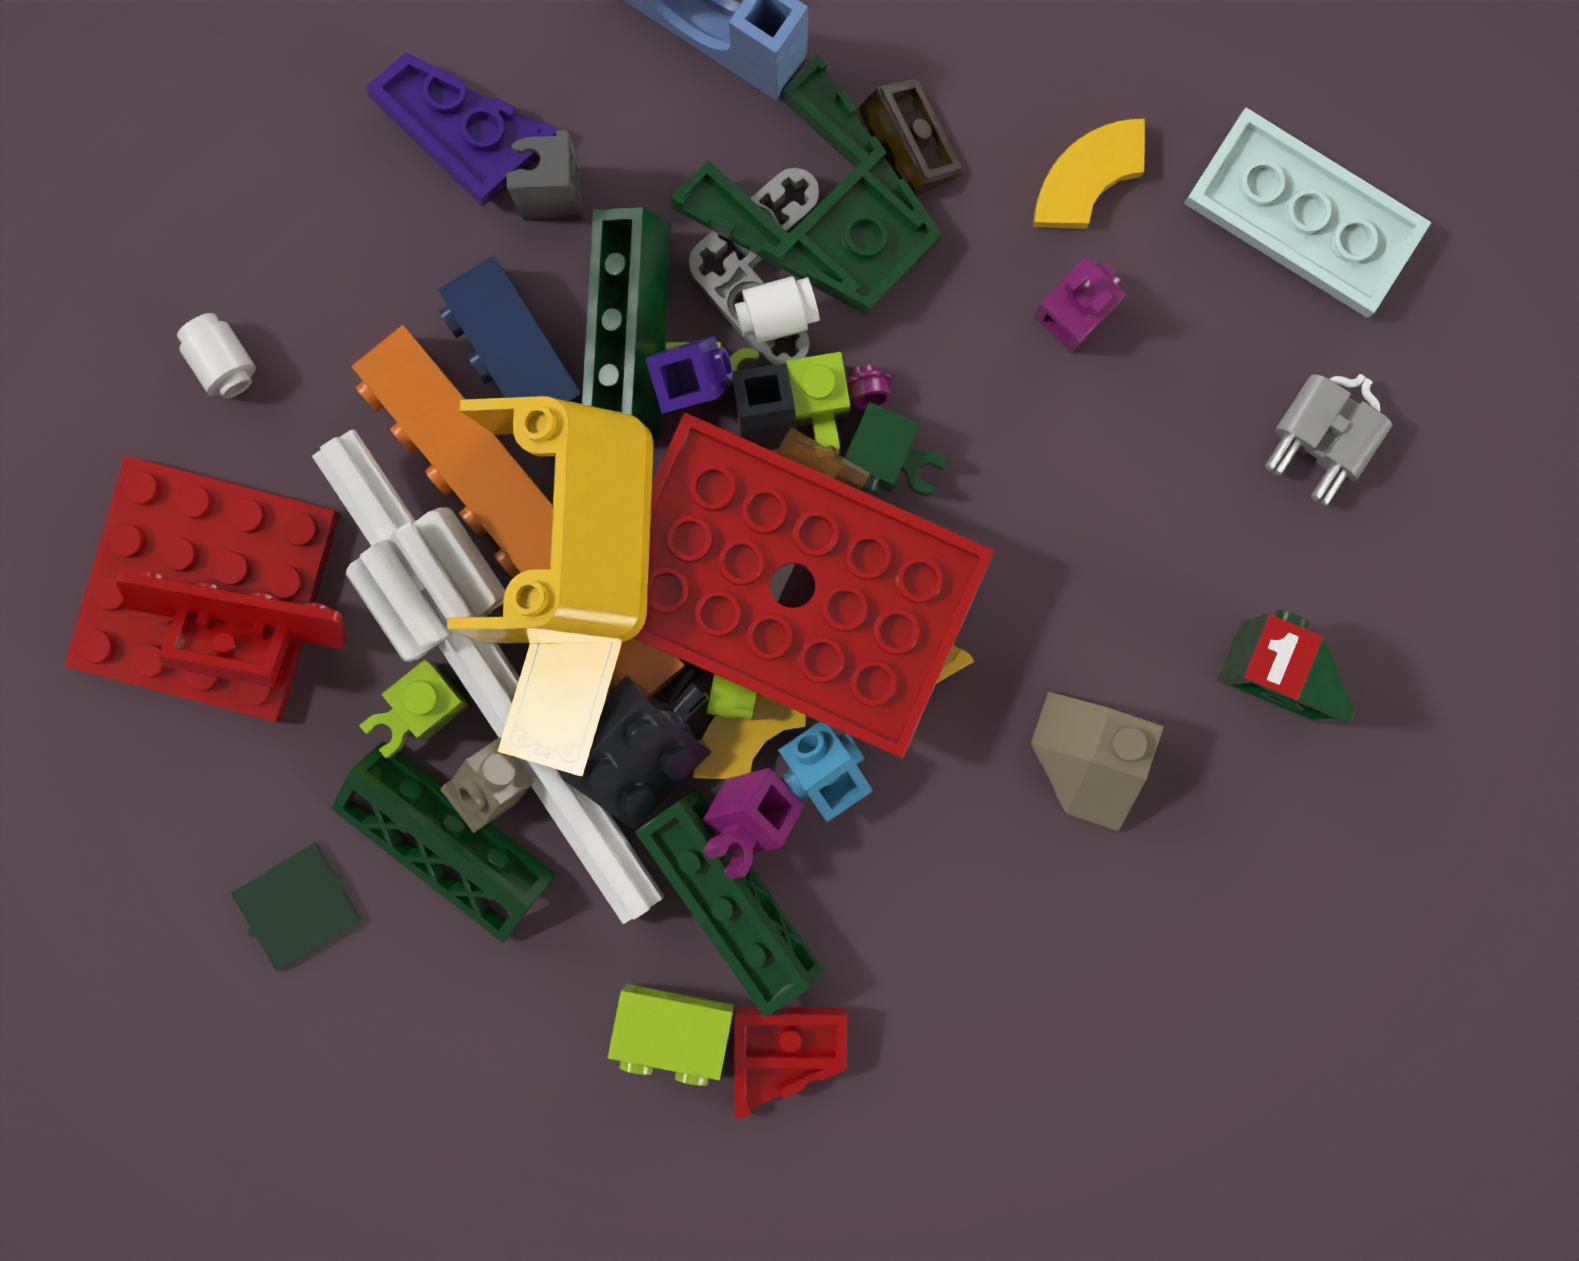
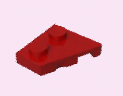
M735 1007L734 1119H743L752 1114V1109L781 1096L782 1099H785L802 1091L811 1081H823L847 1069L846 1008L781 1007L765 1018L758 1007Z

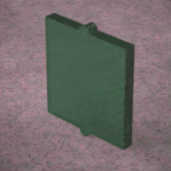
M317 842L312 843L231 892L250 925L248 935L258 939L276 971L362 920L342 886L345 883L344 877L336 876Z

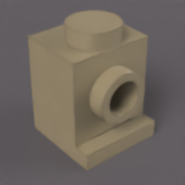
M501 737L467 758L453 779L440 789L473 833L516 805L534 782L533 778L515 756L498 752Z

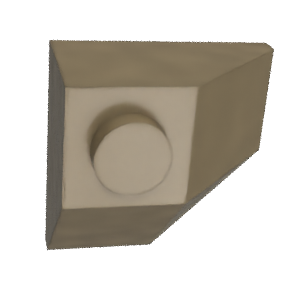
M1047 692L1030 744L1056 792L1055 795L1064 813L1119 831L1147 779L1164 726L1108 707Z

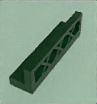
M383 740L350 770L330 809L504 944L530 907L549 887L556 874L490 823L473 833L440 790L442 786L399 752L390 759L382 755L379 749L387 744ZM356 792L372 804L375 814L368 813L352 800ZM399 829L411 834L416 839L419 848H413L404 841ZM443 864H449L457 870L463 882L456 881L445 872ZM486 898H493L511 912L508 918L504 919L490 908Z
M696 789L635 833L762 1015L766 1018L808 990L824 969L752 866L745 877L730 880L723 873L730 863L729 851L727 850L724 856L709 859L703 853L709 840L717 835L702 821L710 806L698 789Z

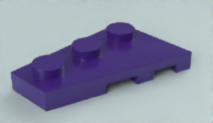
M406 52L366 86L368 97L482 207L507 186V172L518 169L525 170L540 157L534 152H527L525 154L515 153L512 149V144L515 141L525 137L556 136V130H560L543 120L539 124L517 113L515 106L499 98L493 101L465 87V81Z

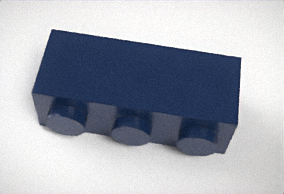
M494 255L437 289L447 306L438 311L456 339L464 334L469 339L475 352L468 355L467 358L484 384L494 380L502 392L503 398L545 396L582 404L580 391Z

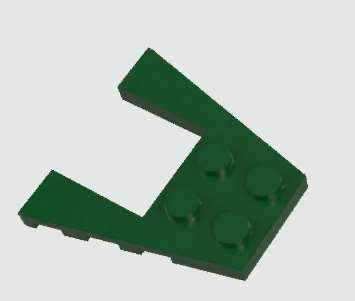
M818 54L782 89L780 100L852 164L855 169L789 234L709 160L671 196L670 206L674 210L797 278L804 279L808 277L810 284L815 288L867 315L938 243L942 234L905 179L902 178L900 180L885 158L886 151L876 136L871 138L855 114L857 108L845 90L838 89L826 71V62Z

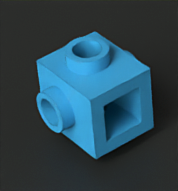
M817 723L778 750L790 767V770L782 774V777L801 801L808 797L811 798L826 822L873 791L857 766L865 758L852 738L846 733L837 737L830 726L824 723Z

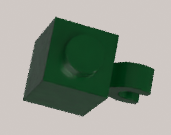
M869 402L844 458L841 471L850 475L848 482L851 485L868 493L878 495L880 488L889 492L892 491L901 470L905 473L907 483L912 491L921 496H931L935 487L922 482L918 476V470L926 465L942 470L946 460L937 453L922 452L911 447L920 426L919 423Z

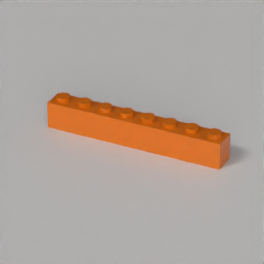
M404 325L400 326L351 366L363 380L355 388L376 412H379L384 407L397 422L390 428L391 432L410 454L419 449L432 465L424 470L427 476L445 496L452 491L457 494L466 505L459 512L460 516L479 538L487 532L501 548L494 554V557L512 578L527 570L550 569L553 504L495 434L459 411L460 400H466L407 328ZM631 638L622 642L607 694L628 675L654 696L688 667L681 659Z

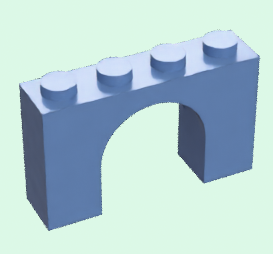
M623 0L777 102L781 97L782 89L795 77L807 59L808 6L799 0H743L742 3L734 0Z

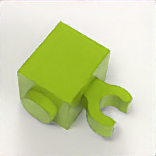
M841 352L787 360L786 365L796 410V427L812 424L818 458L839 455L840 445L835 420L848 418L850 411V401Z

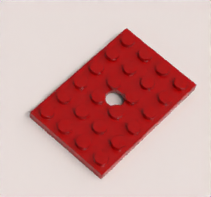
M684 412L652 482L647 615L643 628L633 638L881 750L903 758L995 551ZM788 564H798L810 571L815 581L813 597L801 607H785L778 603L771 593L770 583L774 573L779 568Z

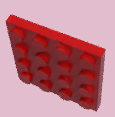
M124 455L64 667L260 719L282 723L304 642L290 640L274 687L163 667L159 653L173 618L128 609L116 581L120 572L139 575L143 572H152L176 582L192 585L206 582L219 586L225 591L250 595L259 592L271 595L279 601L300 605L315 603L340 513L324 507Z

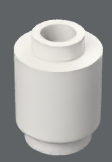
M790 276L742 290L744 302L734 304L743 337L754 334L757 344L808 330L807 324L820 321L816 300L808 277L795 281L794 277Z
M207 313L190 320L180 328L177 333V337L181 342L179 351L208 395H222L223 398H232L245 391L252 384L250 377L254 374L256 366L227 322L219 321L214 313Z

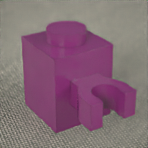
M1085 257L1040 303L1033 317L1073 353L1118 307L1126 294L1120 289L1121 281L1109 267L1102 263L1095 265L1090 259Z
M770 768L728 778L702 819L717 835L709 840L703 853L709 859L724 856L728 850L730 853V863L723 873L730 880L745 877L752 865L753 853L777 849L783 846L805 804Z

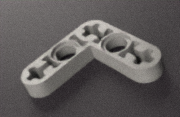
M789 168L780 172L750 198L778 223L773 211L763 204L770 201L773 210H775L785 201L784 188L789 185L794 190L800 189L802 186L805 187L804 201L806 204L800 206L797 202L793 201L781 210V219L786 222L780 226L788 234L819 203V187L816 179L808 171L800 168ZM712 231L691 251L689 258L691 277L697 287L743 337L733 306L735 300L742 294V290L765 284L752 270L763 258L732 242L736 250L746 257L739 261L734 251L723 262L724 275L719 277L716 273L710 272L704 276L702 274L705 269L703 258L709 255L712 259L716 260L728 251L727 242L723 240L725 237ZM806 331L792 334L797 338L795 342L796 355L792 358L786 353H782L778 357L773 354L776 349L775 340L757 344L754 334L743 337L753 349L759 351V356L768 366L786 363L787 360L808 357L810 344ZM788 335V336H785V337H782V338L788 339V338H790L792 335Z

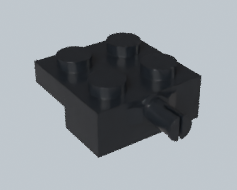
M626 675L606 695L583 776L558 769L557 771L565 782L635 830L712 753L695 728L686 722L710 698L698 685L692 682L671 705L659 701Z

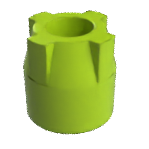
M714 674L706 714L730 719H751L757 693Z

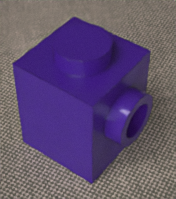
M715 336L668 348L646 358L662 413L714 400L730 390L728 381L733 378L731 361L724 347L718 348Z

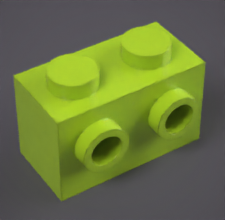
M625 984L620 992L608 1059L620 1061L619 1068L621 1070L634 1074L651 1075L653 1068L676 1072L675 1080L691 1085L706 1086L709 1079L720 1080L735 1004Z

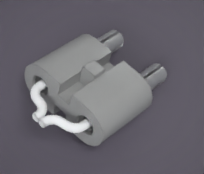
M1316 374L1310 375L1275 429V433L1281 441L1265 464L1266 469L1269 472L1272 471V474L1282 475L1297 451L1304 455L1306 453L1311 454L1317 458V464L1327 469V472L1311 495L1315 502L1318 501V504L1324 506L1329 504L1344 480L1356 482L1392 427L1391 421L1380 412L1378 399L1370 392L1372 381L1361 374L1353 380L1342 376L1328 379ZM1338 384L1348 388H1355L1362 384L1363 397L1371 406L1364 401L1357 403L1349 398L1351 393Z

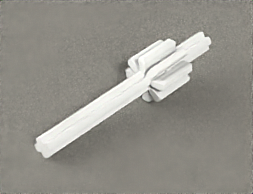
M355 429L348 431L341 437L331 439L320 447L321 450L312 455V458L371 545L370 548L360 554L359 559L350 563L346 570V576L402 660L406 662L417 660L436 647H439L497 736L502 738L520 677L497 643H482L447 629V618L486 617L504 603L505 589L450 508L434 509L416 521ZM516 757L533 778L534 782L531 787L622 924L641 916L652 905L664 898V894L608 811L565 782L557 769Z

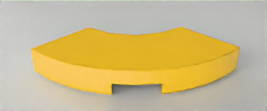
M1129 119L1104 125L1079 138L1068 147L1050 169L1041 187L1034 210L1033 228L1086 229L1090 223L1093 205L1103 191L1119 181L1141 178L1144 173L1145 119Z
M756 694L751 719H730L715 716L702 738L712 753L694 770L693 778L728 779L750 773L753 760L765 742L784 730L805 727L806 715Z

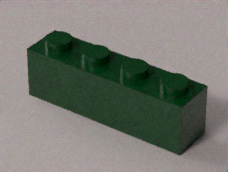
M644 207L593 210L582 404L630 414L649 429L653 441H660L661 409L646 358L665 350L672 224Z

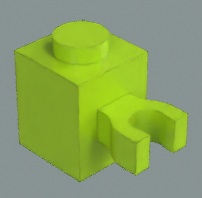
M424 659L381 694L393 709L387 713L370 716L359 726L365 734H372L379 726L384 724L390 727L392 739L388 744L379 749L385 758L390 759L403 748L410 732L416 738L429 740L471 704L437 663Z

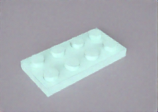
M1246 107L1184 202L1185 205L1366 318L1375 313L1431 224L1424 217Z

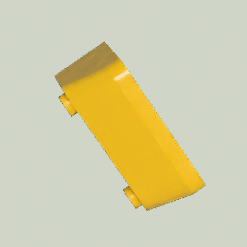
M545 396L460 400L459 411L493 434H514L517 443L527 452L536 456H555L550 569L527 570L519 573L510 581L504 594L503 617H448L447 629L482 643L624 642L635 637L643 628L647 615L653 469V437L649 429L630 414Z

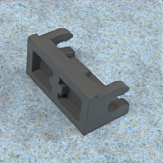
M556 130V136L525 137L515 141L512 144V149L515 153L525 154L527 152H534L540 156V163L533 170L518 169L507 172V189L522 219L582 218L581 165L568 130Z

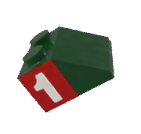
M1276 610L1275 615L1263 613L1260 617L1241 621L1217 682L1317 724L1351 723L1355 715V710L1324 636L1307 630L1310 623L1308 620L1287 611Z

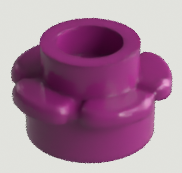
M871 364L858 366L847 374L846 383L851 410L865 412L869 402L882 407L891 400L892 396L889 386L893 384V378L889 373H882L878 366Z

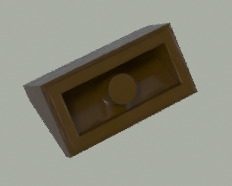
M917 78L877 87L861 103L859 111L871 136H876L886 151V160L900 180L902 178L905 179L916 197L964 173Z

